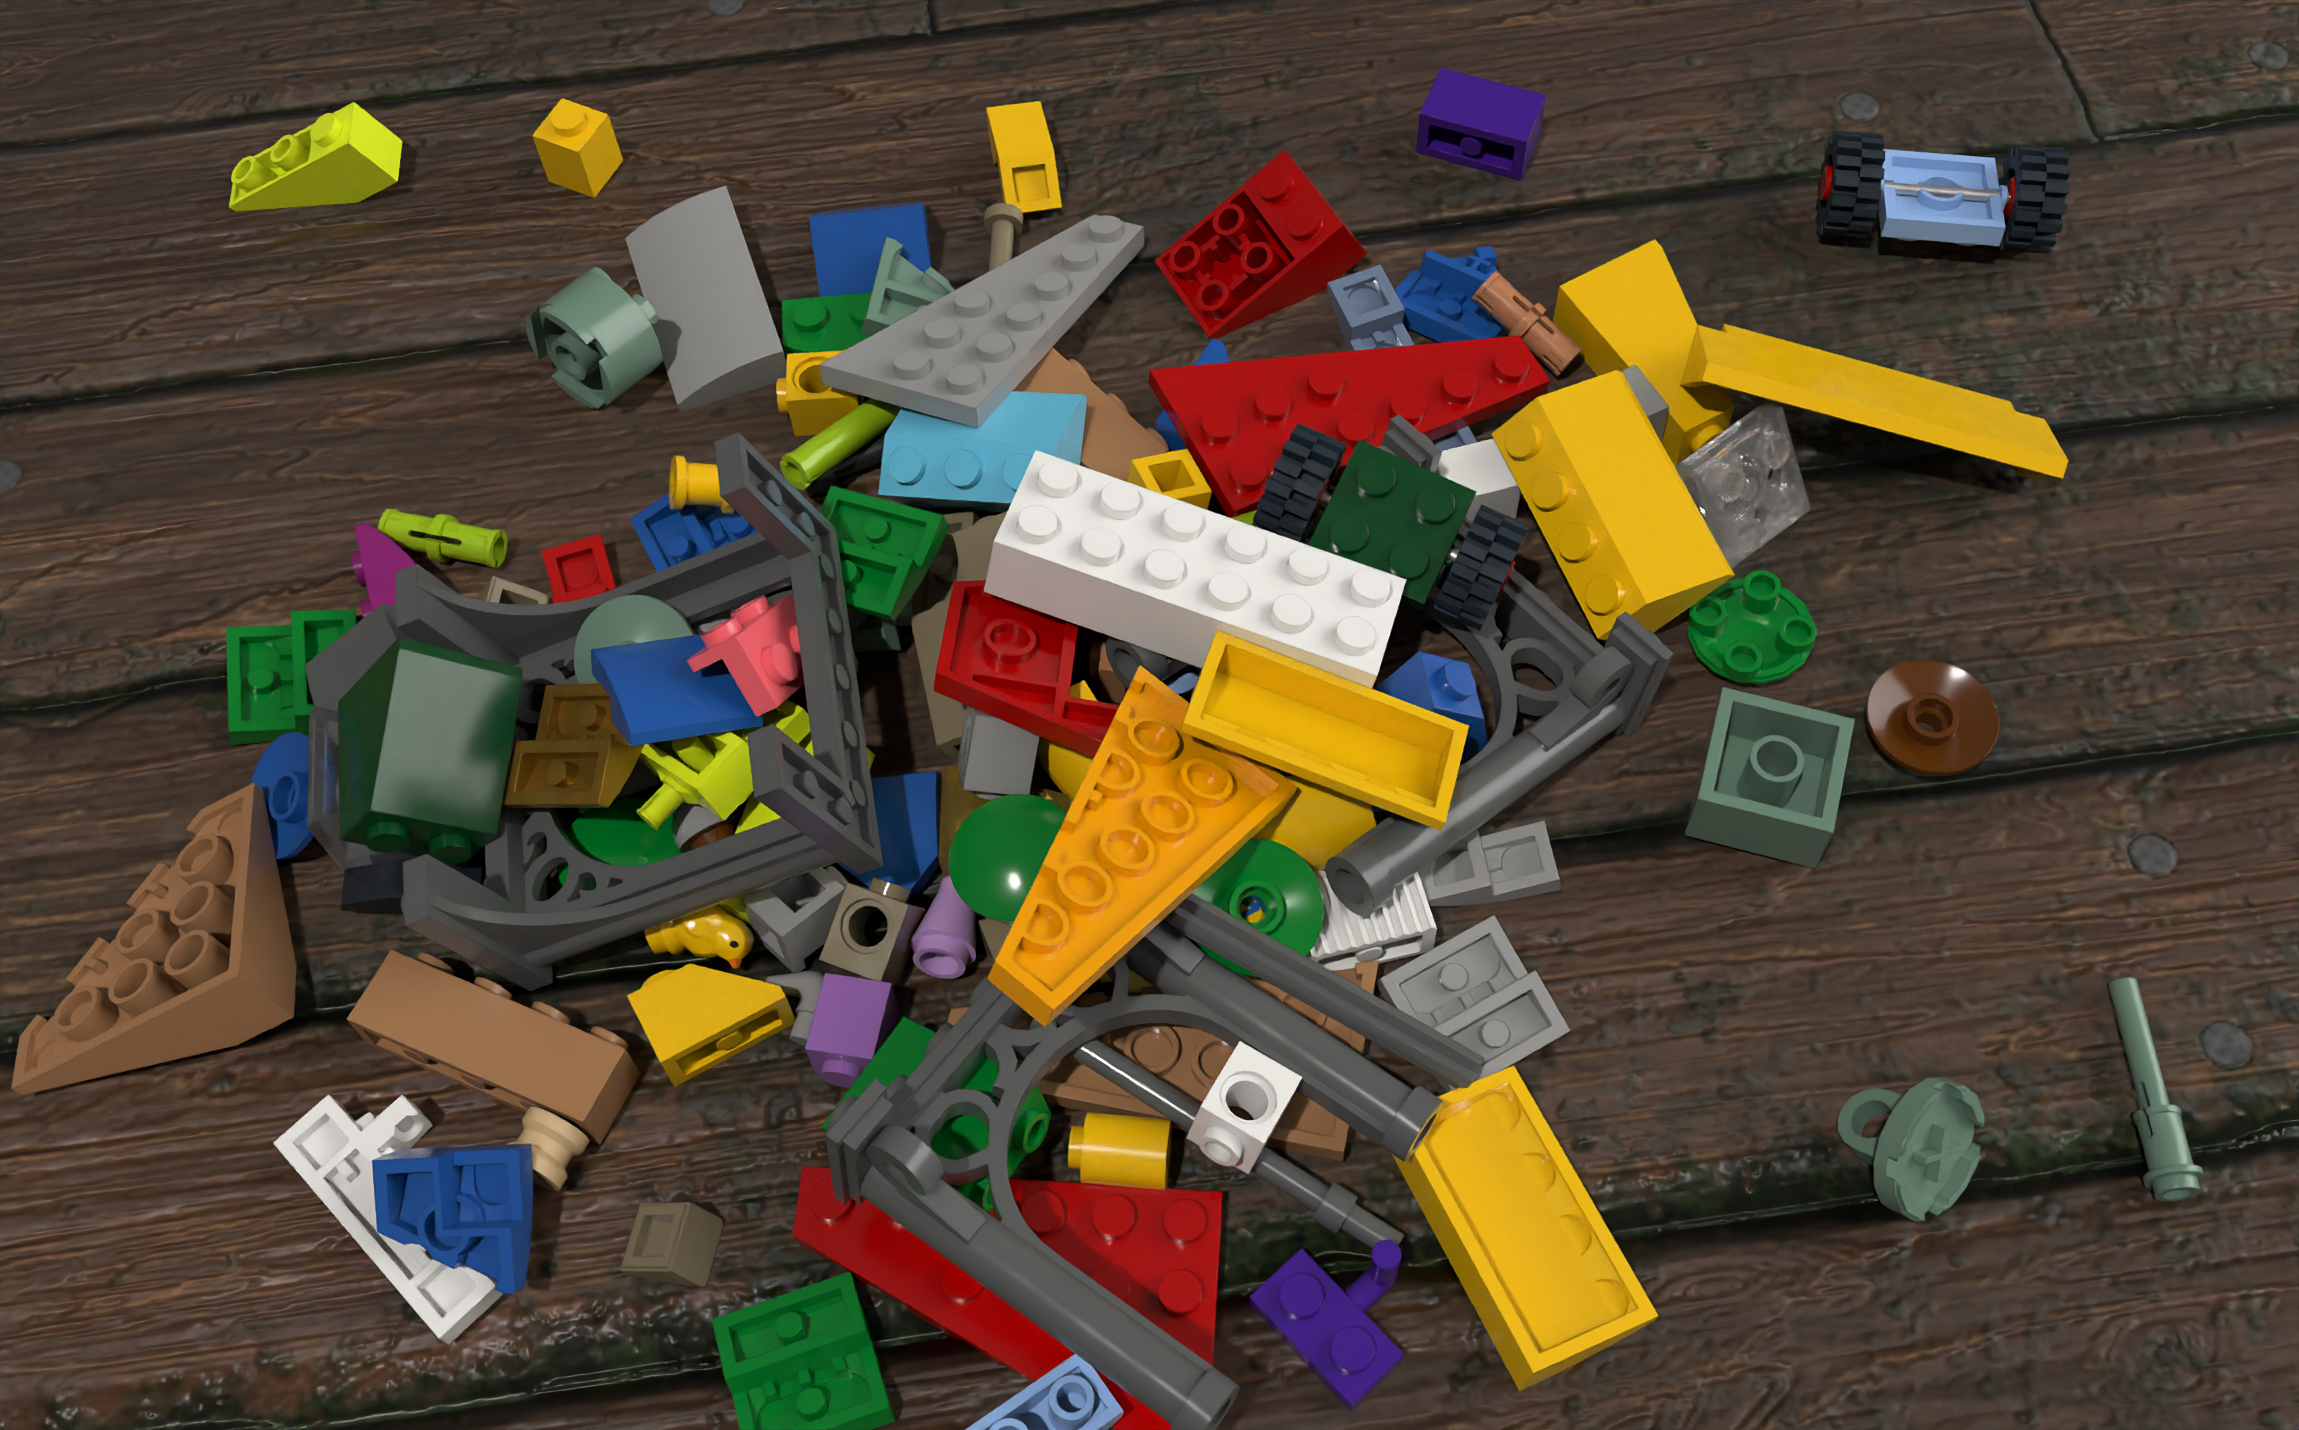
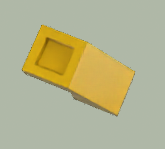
M1035 101L986 108L993 164H998L1003 203L1018 207L1023 214L1062 208L1055 154L1041 102Z

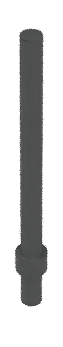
M1033 1019L1029 1030L1040 1027L1041 1024ZM1052 1021L1057 1028L1060 1027L1054 1021ZM1095 1038L1068 1053L1069 1056L1189 1132L1201 1106ZM1267 1147L1263 1148L1251 1169V1172L1314 1211L1315 1214L1312 1219L1337 1234L1339 1229H1342L1372 1249L1375 1244L1382 1240H1390L1399 1245L1404 1236L1401 1232L1356 1205L1355 1202L1358 1197L1335 1182H1333L1331 1187H1328Z

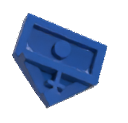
M1475 247L1473 255L1470 254L1468 257L1447 258L1434 251H1424L1420 269L1412 270L1395 289L1405 309L1403 317L1404 326L1440 343L1504 337L1507 330L1488 312L1471 300L1472 296L1475 295V292L1489 276L1498 271L1496 268L1498 257L1493 247Z
M938 771L871 779L883 866L858 875L841 861L836 863L868 887H870L872 878L876 877L910 889L911 892L907 902L912 904L943 860L944 854L950 852L951 842L946 840L940 799V793H944L942 776Z

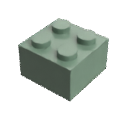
M1722 687L1709 723L1684 835L1816 869L1834 832L1855 719Z

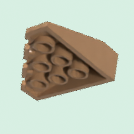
M255 782L199 811L185 829L194 838L181 851L176 863L170 868L162 863H158L127 901L126 904L136 911L121 926L116 938L111 943L98 938L65 980L75 986V988L62 1000L54 1016L47 1021L43 1017L36 1015L19 1037L11 1086L12 1090L20 1095H25L236 1046L294 1017L297 966L263 789Z

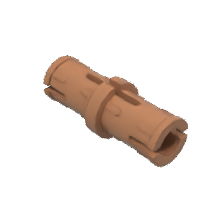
M1498 271L1490 275L1471 298L1473 302L1488 312L1509 332L1508 336L1520 335L1529 350L1556 377L1583 350L1580 345L1575 343L1568 335H1565L1545 315L1547 312L1546 308L1539 302L1533 305L1526 297H1523Z

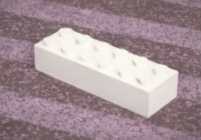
M1035 450L994 539L984 592L1202 668L1216 631L1220 630L1372 688L1380 669L1406 579Z

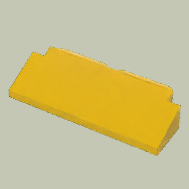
M1723 324L1722 331L1697 325L1680 385L1691 388L1712 384L2017 467L2015 476L2026 479H2063L2069 461L2045 419L2015 411L2010 401L1728 324Z

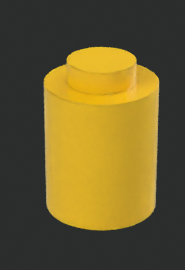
M1087 1112L1084 1126L1072 1125L1068 1147V1168L1080 1169V1181L1085 1184L1166 1190L1170 1166L1172 1121L1164 1118Z

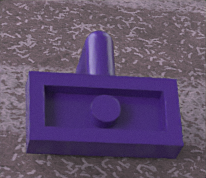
M1382 1240L1375 1244L1372 1249L1369 1268L1345 1291L1301 1248L1249 1296V1305L1350 1412L1402 1363L1404 1357L1401 1350L1365 1314L1397 1280L1401 1250L1396 1243L1390 1240Z

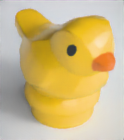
M719 904L644 931L647 942L655 954L670 952L676 955L681 954L687 949L696 957L710 959L719 956L724 958L733 969L740 967L742 959L751 951L754 943L752 931L745 923L731 915L728 910Z

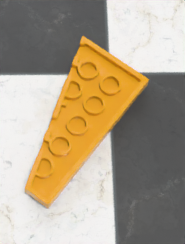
M1139 665L987 978V980L1044 1027L1050 1024L1289 804L1298 788L1270 765L1181 732V725L1189 703L1141 665Z

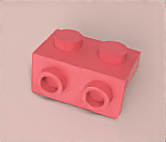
M793 593L769 604L765 595H762L730 613L732 618L714 626L700 636L706 646L686 660L692 671L696 672L722 659L756 717L777 708L804 685Z

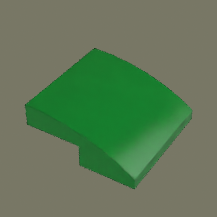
M831 486L820 513L836 528L847 608L894 621L921 584L941 546L949 525L941 514Z
M355 609L291 611V625L226 627L230 745L275 741L278 737L290 732L308 735L324 732L313 703L305 665L356 625Z
M851 1271L712 1319L724 1378L733 1396L740 1430H873L895 1422L881 1368Z

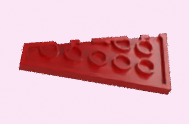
M1520 335L1150 369L1148 384L1229 518L1258 509L1259 500L1264 494V488L1274 469L1273 467L1278 457L1280 458L1287 439L1289 440L1291 432L1298 423L1347 444L1341 465L1336 472L1335 482L1341 478L1358 440L1360 439L1375 447L1381 446L1384 432L1388 429L1390 419L1398 414L1433 441L1546 394L1550 379Z

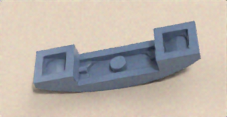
M1381 264L1328 282L1327 292L1349 351L1414 345L1403 324L1405 309ZM1468 426L1431 441L1441 451L1477 443Z

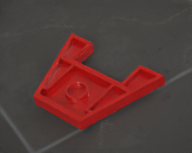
M986 580L953 582L933 691L1094 758L1120 705L1069 697L1078 625L984 592Z

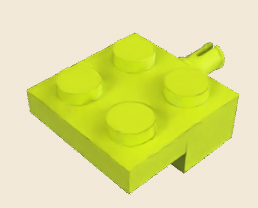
M786 699L777 708L763 714V726L644 744L639 758L664 784L640 809L636 810L637 814L648 825L658 830L659 826L685 802L701 805L725 821L739 805L749 798L753 791L747 733L774 724L798 744L810 732L809 715L802 707Z

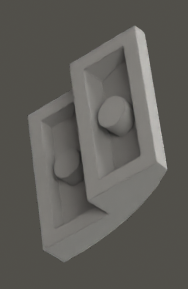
M1495 915L1383 976L1375 983L1386 1003L1479 1054L1482 1062L1474 1081L1507 1068L1570 1031L1536 971L1527 973ZM1437 1078L1447 1092L1456 1089Z

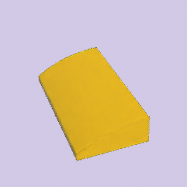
M1217 630L1202 665L1180 731L1441 831L1446 823L1469 726Z
M1515 1066L1474 1081L1468 1088L1460 1087L1438 1096L1439 1099L1444 1101L1443 1108L1428 1135L1407 1162H1403L1393 1154L1392 1156L1518 1390L1526 1389L1585 1360L1655 1321L1658 1317L1656 1310Z

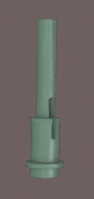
M2130 977L2116 979L2109 983V989L2140 1110L2133 1114V1119L2138 1127L2149 1171L2143 1176L2144 1185L2149 1189H2153L2155 1199L2159 1201H2179L2192 1198L2201 1192L2198 1182L2204 1178L2202 1167L2193 1165L2181 1120L2182 1113L2180 1107L2169 1104L2137 979Z

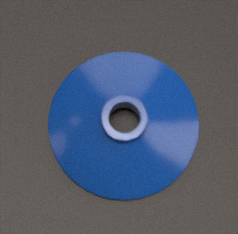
M290 732L278 737L269 745L261 756L250 781V784L255 782L263 789L276 860L290 859L299 854L309 844L319 828L329 802V769L323 748L315 738L308 734Z

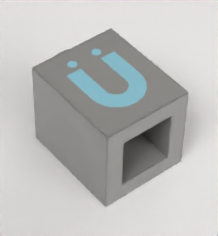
M967 705L957 762L963 790H970L974 795L987 800L1012 794L1029 795L1039 735Z

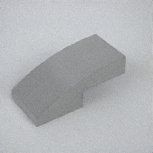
M1545 821L1481 837L1478 829H1476L1419 870L1421 883L1429 906H1462L1493 903L1562 890Z

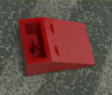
M1284 149L1154 261L1206 335L1212 340V338L1222 337L1325 290L1328 282L1337 280L1368 253L1311 179Z

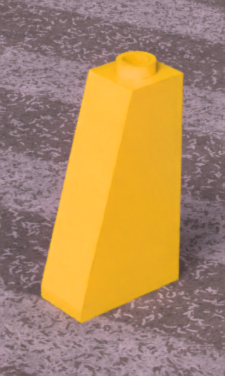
M1654 239L1559 286L1553 323L1565 335H1568L1583 348L1579 355L1593 372L1600 376L1614 370L1623 371L1636 365L1669 405L1662 445L1674 466L1677 467L1695 457L1703 459L1715 453L1727 439L1726 433L1735 406L1726 388L1712 384L1693 388L1680 385L1697 323L1662 246Z

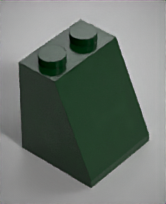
M399 637L338 701L340 841L366 845L368 849L378 853L404 852L420 856L428 854L446 865L465 864L497 835L523 680L522 668Z

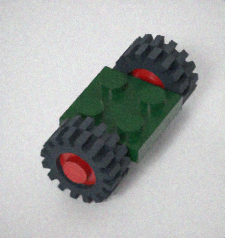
M1298 423L1291 432L1289 440L1287 439L1280 458L1278 457L1270 478H1268L1264 494L1259 500L1252 526L1304 543L1320 510L1324 511L1308 545L1406 579L1400 602L1420 611L1424 607L1442 566L1449 567L1451 562H1453L1433 610L1480 631L1496 597H1500L1516 563L1513 560L1529 525L1481 504L1458 551L1460 542L1455 541V538L1477 491L1360 439L1335 487L1332 484L1337 475L1336 472L1341 465L1347 444Z

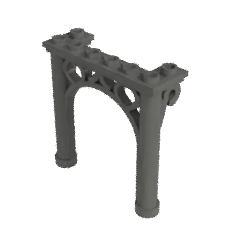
M1399 414L1390 419L1388 429L1384 432L1381 446H1377L1384 451L1434 473L1437 471L1442 451L1425 434L1419 432ZM1323 513L1313 523L1311 531L1303 544H1309ZM1463 523L1455 538V541L1460 542L1458 551L1469 531V528ZM1451 562L1449 567L1443 565L1421 612L1427 614L1450 631L1467 648L1482 669L1489 683L1495 705L1496 722L1494 734L1482 751L1459 767L1446 823L1441 831L1394 813L1327 860L1325 866L1326 877L1336 897L1351 912L1359 916H1369L1391 900L1394 888L1611 731L1617 735L1622 732L1628 737L1638 731L1674 653L1661 643L1654 633L1645 629L1626 611L1616 618L1605 646H1601L1590 632L1576 624L1543 591L1533 586L1514 568L1500 597H1496L1481 630H1476L1433 610L1442 588L1438 589L1441 577L1445 580L1447 579L1453 562ZM1500 630L1512 640L1507 642L1503 651L1499 647L1503 636ZM1109 637L1106 642V654L1111 668L1127 688H1129L1139 665L1161 682L1189 665L1188 663L1114 637ZM1517 663L1535 665L1552 679L1556 689L1541 691L1514 681L1511 666ZM1517 711L1533 716H1543L1515 737L1512 735Z
M1163 919L1106 971L1114 984L1111 1001L1087 1008L1076 1007L1070 1004L1053 1020L1060 1026L1058 1028L1051 1022L1046 1027L1041 1025L1030 1030L1013 1029L1027 1012L987 980V975L974 990L969 1001V1009L954 1026L951 1023L944 1024L933 1035L925 1049V1059L909 1077L902 1074L894 1079L888 1087L875 1079L859 1098L854 1095L847 1097L831 1115L826 1126L825 1136L833 1193L836 1199L845 1205L851 1198L860 1205L865 1200L869 1201L1170 1423V1430H1216L1235 1400L1240 1386L1050 1249L1035 1235L1020 1214L1009 1184L1007 1155L1014 1125L1032 1090L1041 1078L1064 1056L1099 1035L1131 1025L1170 1023L1202 1030L1214 1035L1234 1048L1241 1041L1302 1076L1296 1090L1403 1162H1407L1422 1144L1437 1120L1444 1101L1420 1085L1414 1090L1406 1086L1219 961L1210 957ZM1129 969L1166 994L1128 996ZM988 1057L995 1063L999 1073L993 1085V1099L1000 1101L998 1107L995 1106L988 1095L974 1089H962ZM1017 1059H1025L1017 1069ZM961 1114L979 1118L987 1126L989 1147L958 1160L941 1157L932 1149L931 1140L950 1118ZM987 1176L996 1218L950 1185L960 1186Z

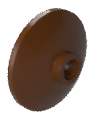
M1913 660L1890 668L1874 683L1866 702L1865 716L1867 726L1878 747L1899 765L1925 775L1949 776L1960 774L1976 767L1988 756L1999 733L1998 711L1986 688L1966 671L1945 662ZM1917 723L1928 724L1935 730V732L1927 731L1920 727Z

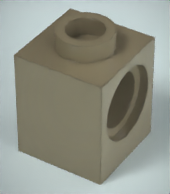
M876 877L872 878L869 888L847 883L819 960L875 981L899 985L912 952L910 941L924 918L927 909L907 902L911 892L910 889ZM881 910L887 918L888 930L884 939L877 945L872 946L865 937L864 927L868 917L872 913Z

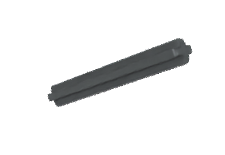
M1191 893L1168 914L1167 922L1181 934L1454 1088H1468L1476 1078L1482 1062L1479 1054L1199 896Z

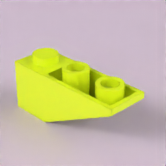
M352 102L334 113L322 115L314 124L294 135L288 134L283 136L275 145L261 153L243 158L235 166L231 175L233 184L229 208L238 212L358 203L398 182L403 141L355 102Z

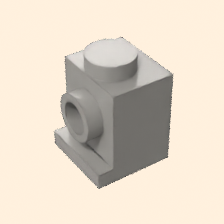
M828 866L825 870L819 868L754 891L741 900L756 939L793 973H797L806 968L804 959L826 942L848 882L836 868Z

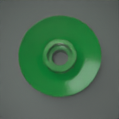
M1251 838L1192 892L1303 956H1306L1315 945L1323 925L1324 900L1316 875L1300 855L1287 846L1275 841ZM1243 899H1253L1260 905L1261 917L1258 922L1250 923L1242 918L1239 907ZM1198 943L1203 952L1238 975L1257 977Z

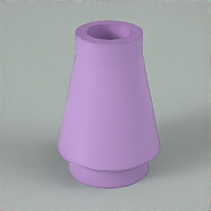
M950 876L942 879L936 897L910 941L914 952L913 962L917 968L928 975L944 979L957 978L963 975L966 966L972 964L976 958V912L969 908L960 898Z

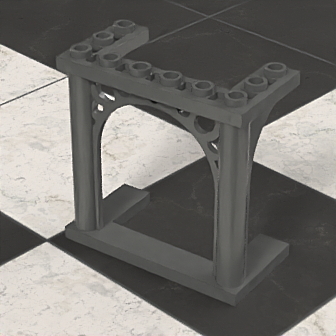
M739 432L714 441L720 497L758 531L754 534L599 595L552 604H504L462 596L418 564L395 573L396 602L393 606V614L397 628L405 635L420 643L522 668L523 680L506 782L514 742L536 739L541 712H536L535 688L542 684H579L576 674L569 678L560 670L566 668L570 671L574 670V646L578 632L586 618L597 607L620 596L647 595L670 604L691 624L792 584L814 757L774 724L747 733L754 798L781 818L666 860L639 866H617L593 860L580 852L563 831L555 808H511L502 805L497 835L485 845L486 879L483 885L428 854L403 862L404 893L401 898V908L405 918V926L529 991L553 983L552 963L841 861L858 875L883 866L836 528ZM544 837L547 838V849H546V851H545ZM567 861L569 868L567 878L561 889L548 899L546 876L558 864ZM594 877L596 888L585 891L586 879Z

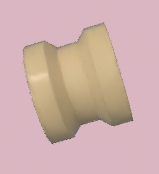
M530 1106L522 1119L523 1132L518 1140L508 1142L507 1144L531 1143L533 1182L545 1188L559 1191L567 1179L565 1167L572 1157L581 1155L590 1140L578 1128L557 1115L544 1109Z

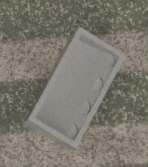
M726 185L686 199L664 210L639 226L625 238L643 297L652 305L658 317V322L653 326V329L660 344L663 361L680 412L777 383L778 378H786L787 362Z

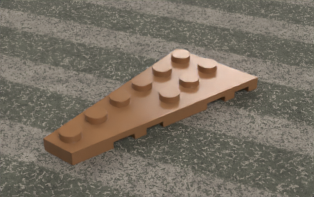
M1379 960L1355 963V968L1332 972L1373 995ZM1241 976L1362 1056L1366 1037L1263 979L1251 980L1248 976ZM1155 986L1141 987V993L1128 994V996L1166 993ZM1104 991L1081 994L1079 1000H1075L1071 1005L1087 1008L1110 1002L1112 996L1105 997ZM969 1007L951 1009L947 1023H951L954 1026ZM1026 1013L1013 1029L1029 1030V1026L1034 1018ZM1170 1023L1131 1025L1095 1037L1098 1041L1199 1105L1203 1103L1235 1050L1234 1047L1212 1034L1196 1028ZM1068 1054L1057 1062L1038 1082L1039 1089L1047 1104L1093 1113L1168 1119ZM1017 1059V1069L1025 1059ZM1296 1090L1265 1146L1343 1161L1350 1125ZM1236 1106L1228 1107L1235 1116L1244 1120H1254L1246 1110ZM1172 1121V1128L1187 1131Z

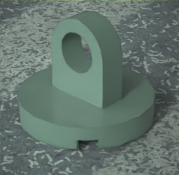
M1945 1077L1926 1078L1910 1088L1904 1096L1881 1088L1863 1090L1852 1096L1842 1106L1839 1113L1838 1132L1842 1140L1856 1157L1874 1166V1187L1881 1204L1915 1222L1924 1221V1214L1926 1212L1939 1215L1950 1208L1966 1189L1978 1165L1981 1146L1972 1142L1974 1125L1983 1128L1984 1113L1978 1096L1966 1086ZM1883 1114L1890 1115L1879 1136L1872 1138L1861 1137L1864 1125L1871 1118Z

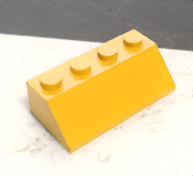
M1614 370L1539 396L1491 434L1598 639H1608L1616 618L1625 611L1645 629L1654 633L1735 576L1623 372Z

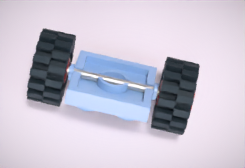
M1836 130L1830 134L1828 145H1826L1824 152L1825 160L1822 161L1820 170L1822 173L1821 181L1818 182L1817 190L1819 191V197L1816 200V210H1818L1816 230L1819 235L1868 238L1879 209L1881 237H1892L1903 241L1928 240L1952 242L1962 246L1989 245L1996 246L1999 250L2042 254L2051 252V247H2054L2057 242V233L2061 232L2063 226L2062 214L2066 215L2068 205L2065 204V198L2070 192V183H2067V179L2071 174V165H2068L2070 158L2064 148L2014 145V148H2011L2008 152V159H2005L2003 164L2004 174L2003 176L2000 175L1998 181L1995 158L1884 149L1885 141L1882 138V134Z

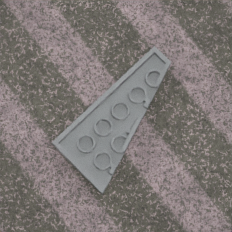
M1094 214L819 364L822 384L979 428L1144 247V226L1123 222L1115 216H1099Z

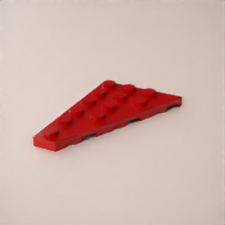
M802 1166L792 1232L797 1244L824 1260L832 1261L845 1269L846 1272L851 1271L855 1279L865 1285H872L905 1305L908 1311L956 1340L961 1339L978 1349L981 1355L1000 1366L1003 1364L1033 1383L1075 1354L869 1201L865 1200L860 1205L851 1198L845 1205L836 1199L833 1193L830 1168ZM1009 1179L1012 1195L1020 1214L1029 1228L1044 1244L1213 1366L1223 1206L1222 1191L1172 1188L1155 1190L1073 1182ZM994 1209L986 1211L996 1218ZM1094 1368L1124 1411L1123 1416L1109 1429L1170 1430V1423Z

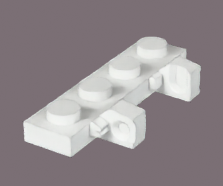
M328 1094L273 1144L440 1340L450 1344L503 1295V1293L495 1290L497 1283L493 1279L464 1265L452 1269L433 1260L427 1249L421 1245L412 1243L403 1245L378 1233L376 1224L372 1160L400 1149H410L433 1125L421 1110L404 1095H401L377 1117L369 1112L355 1121L344 1107Z

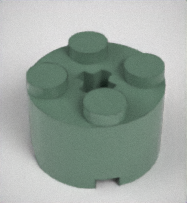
M591 267L541 304L526 318V333L538 359L540 360L548 354L558 368V371L551 375V377L572 398L590 408L598 409L604 403L607 406L614 402L663 362L660 344L653 329V326L658 322V317L652 305L640 295L635 294L630 297L598 267Z

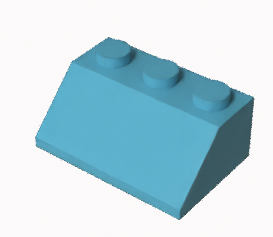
M1012 391L979 428L902 407L885 433L878 495L912 507L1006 512L1011 505L1035 450L1080 465L1087 397L1080 394Z

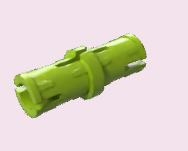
M388 508L383 512L378 525V531L390 538L398 547L427 553L429 559L446 563L453 558L498 568L503 563L507 552L508 540L505 531L462 524L452 515L440 513L432 518ZM425 533L459 539L461 543L427 537Z

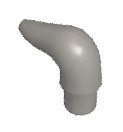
M818 971L768 976L765 981L779 985L785 996L800 998L795 1010L797 1017L789 1038L805 1046L824 975Z

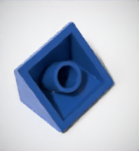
M925 201L817 212L809 217L820 297L871 292L886 237L895 239L902 244L903 247L900 255L924 273L931 267Z

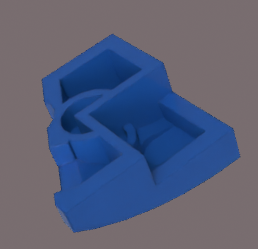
M531 1143L400 1149L372 1160L378 1233L403 1245L411 1243L421 1245L427 1249L433 1260L452 1269L462 1265L469 1267L497 1281L495 1290L503 1294H513L524 1289L530 1253L533 1213Z

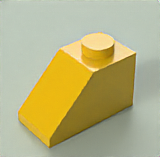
M690 963L677 970H664L651 976L643 983L641 989L627 995L661 1065L674 1087L794 1025L796 1020L788 1000L779 985Z

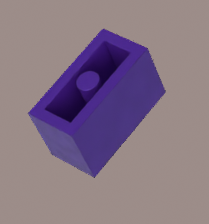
M1440 67L1419 114L1416 153L1521 181L1540 136L1546 95Z

